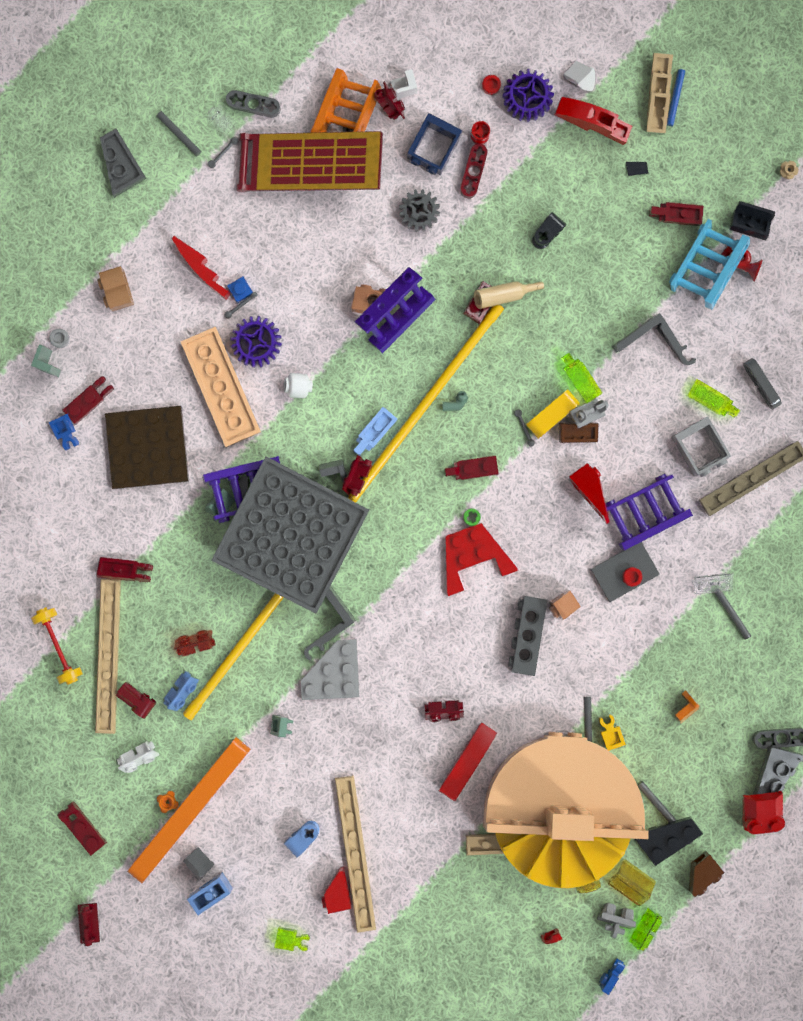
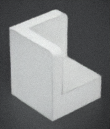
M412 69L405 71V77L391 81V86L397 95V99L417 94V84Z

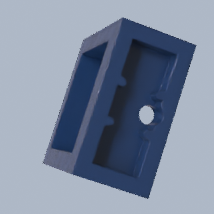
M428 113L407 153V159L415 166L419 167L421 165L425 167L426 171L430 174L441 176L462 136V130ZM428 128L452 139L439 166L415 154Z

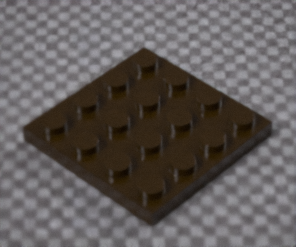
M181 405L105 413L112 489L189 482Z

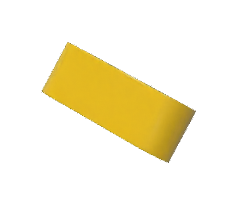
M567 389L529 421L526 426L539 439L580 403Z

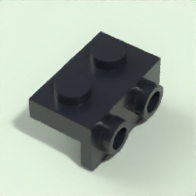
M739 201L732 215L730 230L766 241L769 237L771 221L775 216V211Z

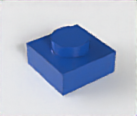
M244 276L227 285L237 303L253 293Z

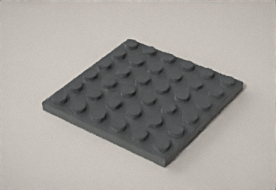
M265 456L211 561L317 614L369 509Z

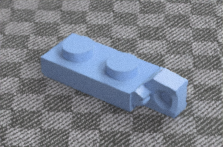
M382 407L358 435L356 441L359 444L353 451L357 455H361L365 449L370 451L398 419Z

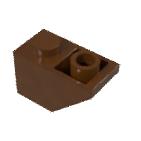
M707 851L691 862L688 890L694 897L704 894L707 891V887L712 883L715 884L720 881L725 873Z

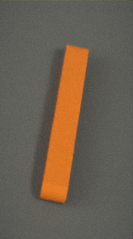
M237 737L232 741L127 871L140 883L145 881L251 750Z

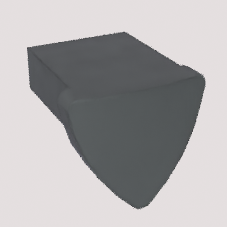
M342 459L319 465L321 477L340 473L342 482L347 477Z
M199 847L183 860L187 867L196 875L195 878L198 881L214 866V862L210 861Z

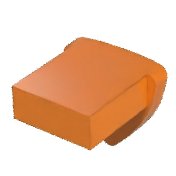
M686 690L682 693V696L689 704L675 715L680 723L684 722L700 708Z

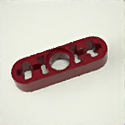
M481 143L472 146L463 176L460 192L467 199H471L477 194L488 150ZM481 149L484 155H480L479 162H475L476 153L474 151ZM470 167H477L479 174L477 176L470 175L468 172ZM469 180H472V189L474 191H470V194H468L464 187L467 188Z

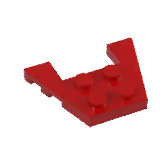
M482 523L445 536L448 596L464 591L458 571L487 560L496 559L501 576L518 571L516 565Z

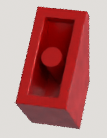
M344 866L338 869L325 889L324 896L321 897L323 908H327L328 914L351 909Z

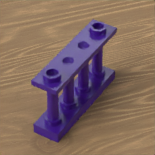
M410 267L354 321L367 334L370 331L373 335L368 341L382 354L436 300L422 286L418 287L417 284L423 278ZM412 290L413 295L405 301L404 297ZM398 304L400 308L392 315L390 311ZM385 318L386 322L378 329L376 325Z
M279 456L270 458L280 463ZM263 460L203 474L204 484L209 483V486L212 487L219 514L213 516V521L218 520L219 523L230 521V517L235 516L243 501L238 483L239 475L246 474L250 479V483H252ZM228 479L231 483L237 506L236 511L226 513L219 487L220 480Z
M664 473L656 477V482L617 502L613 499L606 503L607 511H610L622 535V542L618 543L621 550H626L693 516L690 509L684 510L683 507H680L667 482L674 478L672 474L666 476ZM658 485H661L674 511L672 512L674 516L668 519L666 516H663L650 491ZM641 494H644L657 519L655 521L656 525L652 527L646 525L633 499ZM625 502L640 528L638 529L640 533L634 536L627 530L616 508Z

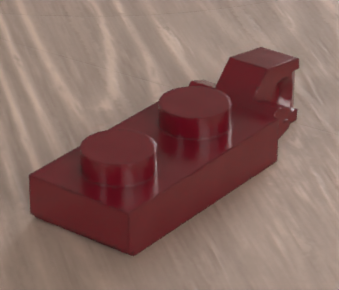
M666 202L661 203L660 207L651 206L649 217H658L659 221L663 223L701 226L704 206Z
M496 456L454 462V467L445 468V476L455 475L456 480H466L499 475Z

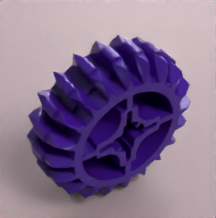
M528 68L526 74L520 70L518 75L514 73L512 79L507 80V85L503 89L505 93H503L502 98L506 99L503 103L504 106H509L507 112L514 111L513 118L518 114L520 115V121L523 120V116L526 117L527 122L530 121L531 116L536 121L538 115L544 117V111L548 112L550 110L549 106L553 103L551 98L554 97V93L550 92L553 86L548 85L549 78L543 80V73L538 76L537 70H534L533 74H530ZM522 83H529L526 87L519 86V88H517V86ZM534 85H537L541 89L543 95H540V93L535 90ZM529 89H531L530 98H528L527 102H525L526 93H528ZM513 95L522 101V106L515 101ZM532 103H541L537 107L527 108Z
M250 316L249 323L245 319L242 320L243 326L237 323L236 326L240 330L232 331L236 337H230V340L236 343L230 346L232 349H237L233 354L234 356L240 355L238 357L239 362L245 359L244 365L248 366L251 361L252 368H255L256 362H258L261 368L263 367L262 361L265 360L266 364L269 365L270 361L268 358L271 357L272 360H276L273 353L280 354V350L276 347H282V343L277 342V340L282 339V336L275 335L279 332V329H272L275 324L273 322L268 324V318H264L261 322L260 316H257L256 321ZM259 327L254 334H245L247 330ZM265 330L271 335V345L263 341ZM258 338L262 344L254 346L251 340ZM241 339L249 343L248 354L242 350ZM259 349L268 350L261 356H253Z

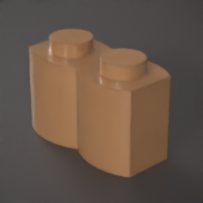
M121 266L99 273L100 278L97 281L100 289H104L105 296L103 301L106 308L109 307L113 312L134 305L128 281Z

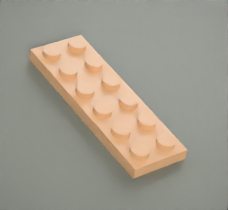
M213 327L181 341L225 447L261 433L217 328Z

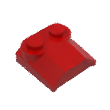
M782 791L743 795L742 825L745 831L751 834L778 832L785 827Z

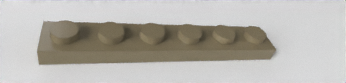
M799 441L792 443L699 499L707 515L715 514L803 460L801 444Z

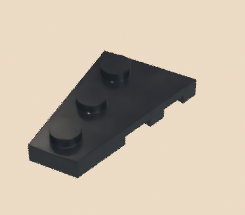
M690 816L668 822V824L659 827H651L648 829V839L635 840L656 866L703 835V832Z

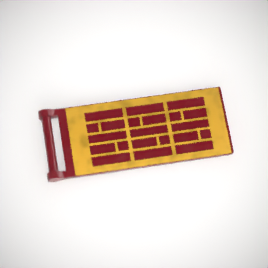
M381 131L239 134L241 148L239 184L236 185V191L380 190L383 133ZM253 141L251 185H247L248 142Z

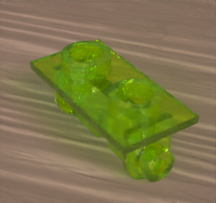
M647 908L637 928L632 933L629 942L639 951H644L645 948L648 949L654 937L650 932H657L663 922V917Z

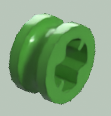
M471 508L465 511L463 519L467 525L474 526L479 523L481 515L478 510ZM469 512L477 514L474 523H471V520L470 522L467 520Z

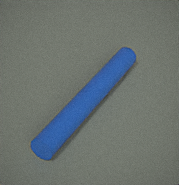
M678 69L669 108L667 126L671 127L674 125L685 76V70Z

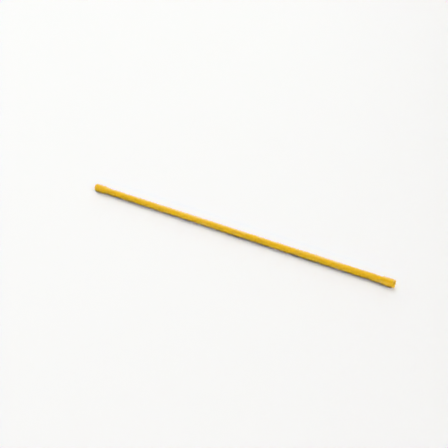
M501 305L491 307L474 333L372 465L368 477L362 478L365 484L361 493L357 497L350 494L348 499L355 503L358 501L485 332L503 312L504 308ZM276 593L273 595L197 697L192 700L182 713L186 718L192 720L203 703L284 597Z

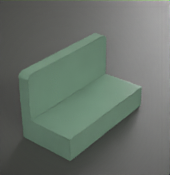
M39 344L31 366L59 377L61 370L48 364L52 350Z

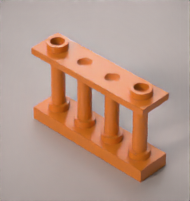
M336 68L311 133L327 132L329 124L332 123L352 129L354 132H365L377 102L375 91L382 89L378 80L374 79L371 87L348 81L344 70ZM347 88L367 94L365 104L362 105L341 98L343 89ZM342 106L361 112L358 122L334 116L336 107Z

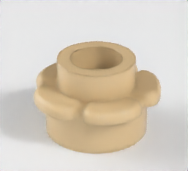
M785 161L780 166V174L786 179H793L799 172L794 161Z

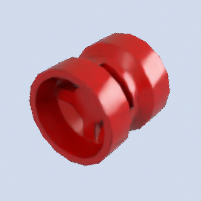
M478 121L472 126L471 140L475 144H485L489 139L490 126L484 121Z

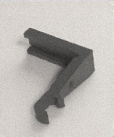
M660 313L654 315L612 346L616 353L620 352L657 325L656 329L682 364L692 365L696 361V358H691L690 361L685 359L682 351L687 349V345H680Z
M330 586L326 597L343 621L306 647L304 655L310 661L312 660V656L309 654L310 649L318 646L320 651H324V644L356 621L332 586Z

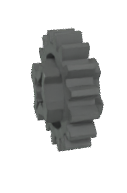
M415 189L414 195L408 192V199L402 198L404 205H399V209L402 210L399 216L404 217L402 223L406 224L408 222V229H411L413 226L415 227V232L419 228L424 232L426 226L431 229V222L437 223L438 221L435 216H440V212L437 211L440 208V204H435L437 198H431V192L427 195L424 194V189L421 190V193H418ZM428 204L432 207V213L427 208ZM407 208L412 212L411 218L407 214ZM423 208V212L416 213V209Z

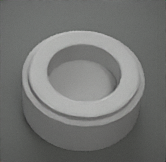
M55 329L51 332L49 339L56 348H64L69 344L70 336L63 329Z

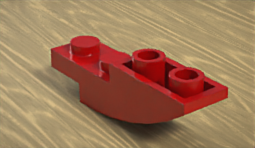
M567 97L560 98L554 114L586 131L592 129L622 145L627 143L633 127L618 119L619 115L591 103Z

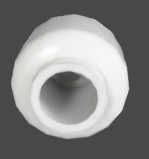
M290 373L288 377H285L284 392L289 397L306 398L308 392H312L313 383L309 381L307 374Z

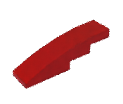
M173 236V242L193 271L213 291L227 300L231 294L224 287L216 283L219 276L205 266L208 261L207 258Z
M482 722L479 724L472 738L468 741L461 755L449 771L438 790L439 792L456 801L497 735L496 731Z

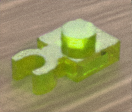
M278 927L274 948L294 951V946H298L300 950L307 951L308 946L303 945L301 941L309 940L310 936L308 934L297 936V930Z

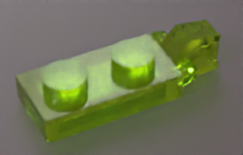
M570 353L562 357L566 364L563 369L585 404L602 394L601 389L583 362H580L579 359L574 360Z
M698 379L695 380L687 394V397L718 415L725 416L729 414L735 418L740 412L738 408L732 405L734 401Z

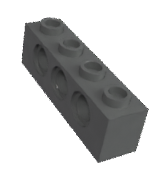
M524 595L523 599H519L517 610H520V617L516 618L514 629H517V635L512 638L511 644L514 654L509 657L508 667L511 668L512 673L535 676L547 599ZM528 611L535 613L533 621L529 622L526 620L525 615ZM525 630L532 632L530 640L522 638V633ZM522 649H527L529 651L528 658L520 659L519 652Z

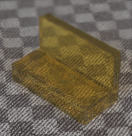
M624 860L619 871L610 878L608 885L640 907L650 899L656 881L627 860Z

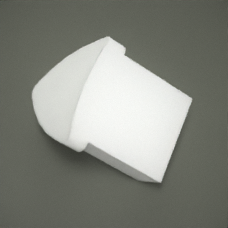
M576 61L564 73L565 78L576 84L579 88L587 91L594 89L595 71L593 67H588Z

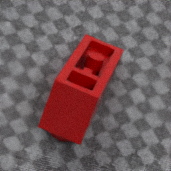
M586 463L569 476L570 481L602 520L608 524L610 520L600 480L601 474L596 467L592 468Z

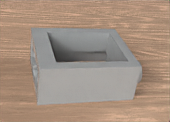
M708 416L671 437L693 476L700 475L703 477L711 472L710 468L715 465L717 468L728 463L726 459L731 457ZM704 428L720 456L697 468L682 440Z

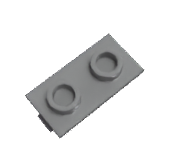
M595 399L569 412L577 427L580 428L606 415L604 411L607 410L609 404L607 401Z

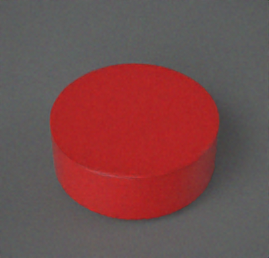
M496 75L486 76L482 82L483 91L488 95H495L499 92L501 88L500 79Z
M627 568L622 574V580L628 586H637L642 581V573L637 568Z

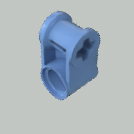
M315 821L306 822L291 835L292 837H289L284 842V845L296 858L317 838L320 831L318 823ZM310 829H313V830H314L313 833H310V834H307V833H306L307 830H310Z

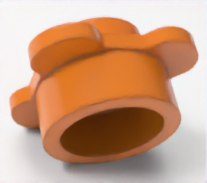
M168 791L165 795H158L157 802H159L162 813L178 808L179 803L175 800V793L173 791Z

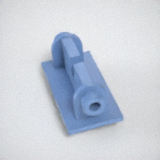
M187 671L184 674L181 673L174 683L179 689L176 690L172 687L164 697L163 703L168 706V709L178 711V709L184 706L188 695L196 689L199 679L191 677L192 675Z

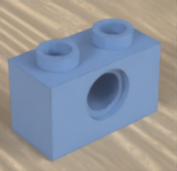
M222 872L190 893L187 900L196 914L200 915L228 896L233 887Z

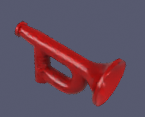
M727 246L721 255L729 256L733 252L732 247ZM746 250L743 255L744 259L739 262L737 268L748 272L753 282H755L763 260L750 263L751 253Z

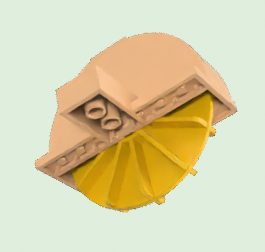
M549 732L548 735H544V738L533 740L519 747L500 764L486 792L483 827L487 832L495 833L504 855L520 873L534 882L545 886L574 888L597 881L612 870L622 856H624L631 838L648 839V830L645 829L643 800L632 774L614 754L598 744L587 741L586 737H582V733L568 732V736H563L561 732Z

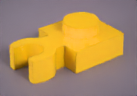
M609 714L610 721L608 723H604L602 717L599 718V723L605 727V730L600 733L608 751L626 745L620 726H613L615 720L611 714Z

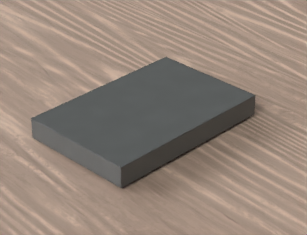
M642 542L621 551L591 568L594 577L609 602L616 600L660 575ZM630 567L637 568L642 573L641 583L634 587L626 585L622 580L624 570Z

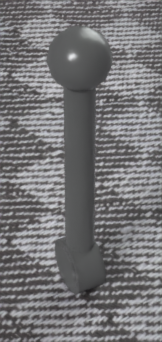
M236 137L231 138V142L214 160L208 162V166L214 168L216 162L233 145L238 143V139Z
M253 292L231 311H226L224 316L227 319L231 318L234 312L254 299L258 294Z
M518 409L515 411V416L518 417L525 432L528 446L532 447L535 445V441L531 439L522 418V411Z

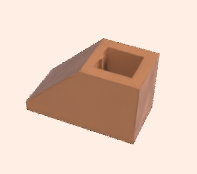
M567 590L549 602L551 605L549 610L552 615L562 620L581 607L571 590Z

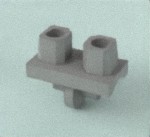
M605 903L602 913L598 914L597 920L611 923L612 925H605V930L611 931V938H616L617 934L624 935L625 929L619 928V926L628 929L636 927V922L633 921L634 910L622 908L621 917L615 916L616 905Z

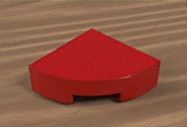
M558 928L541 935L544 944H552L563 940Z

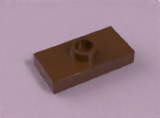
M591 422L580 428L575 423H559V442H598L599 423Z

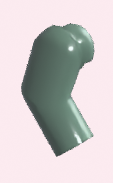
M460 391L452 402H442L443 411L461 410L468 401L467 393Z

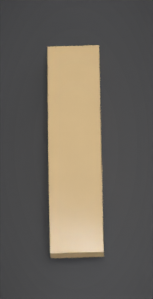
M653 53L646 132L666 133L671 95L669 93L672 78V54Z

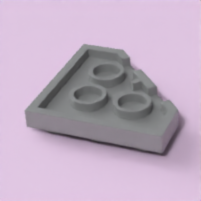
M357 639L337 640L301 680L302 700L360 697Z

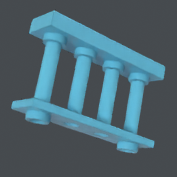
M708 219L705 224L700 226L696 241L677 274L673 273L669 283L673 292L676 291L678 286H681L704 297L705 307L712 310L748 249L750 237L742 235L740 240L737 239L735 241L711 230L712 220ZM706 237L732 247L733 252L731 256L725 257L703 247L702 244ZM696 254H702L723 264L724 268L721 273L718 272L716 274L693 263L692 261ZM689 269L713 280L715 284L712 289L706 290L683 279L687 270Z

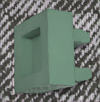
M272 715L270 734L277 737H286V734H292V731L287 729V724L293 723V720L281 715Z

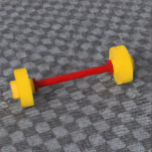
M45 607L36 611L37 615L31 617L34 625L42 623L43 626H46L64 668L62 670L63 674L56 677L58 683L66 682L69 685L78 681L77 677L83 674L80 667L72 670L71 666L68 667L50 625L52 622L51 618L57 616L55 608L48 610Z

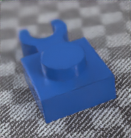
M68 414L48 422L56 439L62 438V446L65 450L71 449L69 441L72 442L74 447L79 445L78 439L72 435L76 430Z
M618 958L614 961L611 970L609 969L607 973H603L599 981L602 992L607 995L611 993L619 980L618 976L625 968L624 962Z

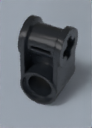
M551 212L532 238L534 247L537 249L546 248L567 224L555 213ZM542 236H544L545 239L540 241L539 237L541 238Z

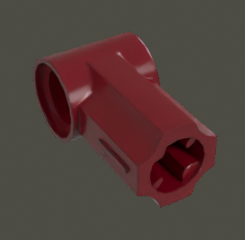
M125 682L116 694L119 699L131 707V710L143 719L147 717L157 703L153 698L150 699L149 695L141 693L128 682Z

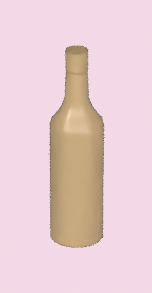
M515 281L475 290L474 301L478 309L522 299L528 292L544 289V283L541 281L532 284H522Z

